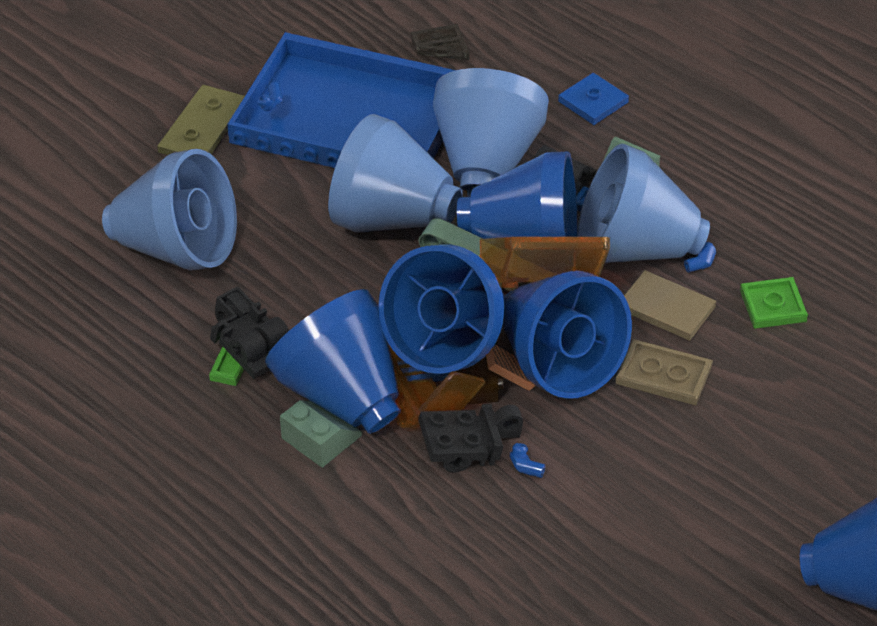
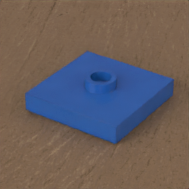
M592 73L559 94L558 102L595 125L629 102V95L595 73Z

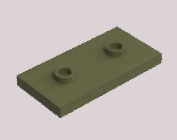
M202 85L158 144V153L169 155L179 151L201 149L212 154L227 133V124L245 96Z

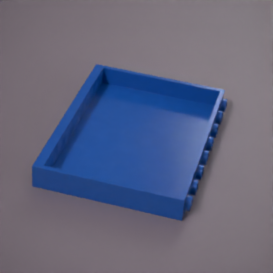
M285 32L228 122L229 143L335 168L341 151L355 127L366 116L376 114L397 122L434 159L443 142L433 109L435 87L439 78L456 70ZM272 82H277L280 84L283 100L271 111H264L258 105V98L264 99L263 94L269 95L268 85Z

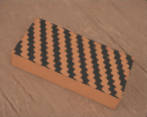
M494 345L486 355L489 370L530 391L536 386L524 375L515 355L497 345Z

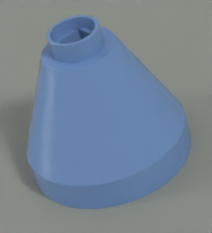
M486 68L460 69L449 72L438 79L435 87L433 109L454 178L460 182L462 190H467V196L471 197L473 188L516 168L545 125L549 99L547 93L533 81L510 72Z
M371 114L359 122L341 151L329 191V216L332 223L353 232L427 227L431 220L437 218L451 223L457 215V201L459 197H463V190L453 185V178L397 122Z
M619 144L604 159L587 192L578 221L576 249L579 255L599 263L681 258L687 252L697 255L707 241L710 222L701 218L700 209L644 151L626 144Z
M191 149L169 154L117 195L112 203L105 207L102 214V224L108 238L118 241L125 247L188 270L212 268L222 264L233 248L237 230L236 203L230 181L221 164L210 153L201 149Z

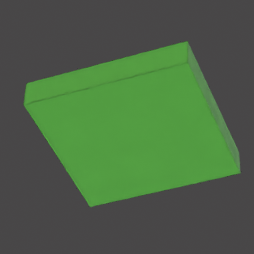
M793 277L741 284L740 292L754 329L807 322L808 314Z

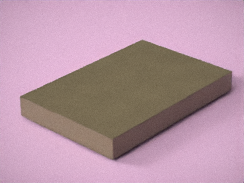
M646 270L624 295L632 316L689 341L716 308V300Z
M633 339L616 376V384L696 406L711 371L713 360Z

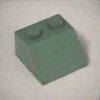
M299 400L280 415L282 439L322 468L362 436V431L311 401Z

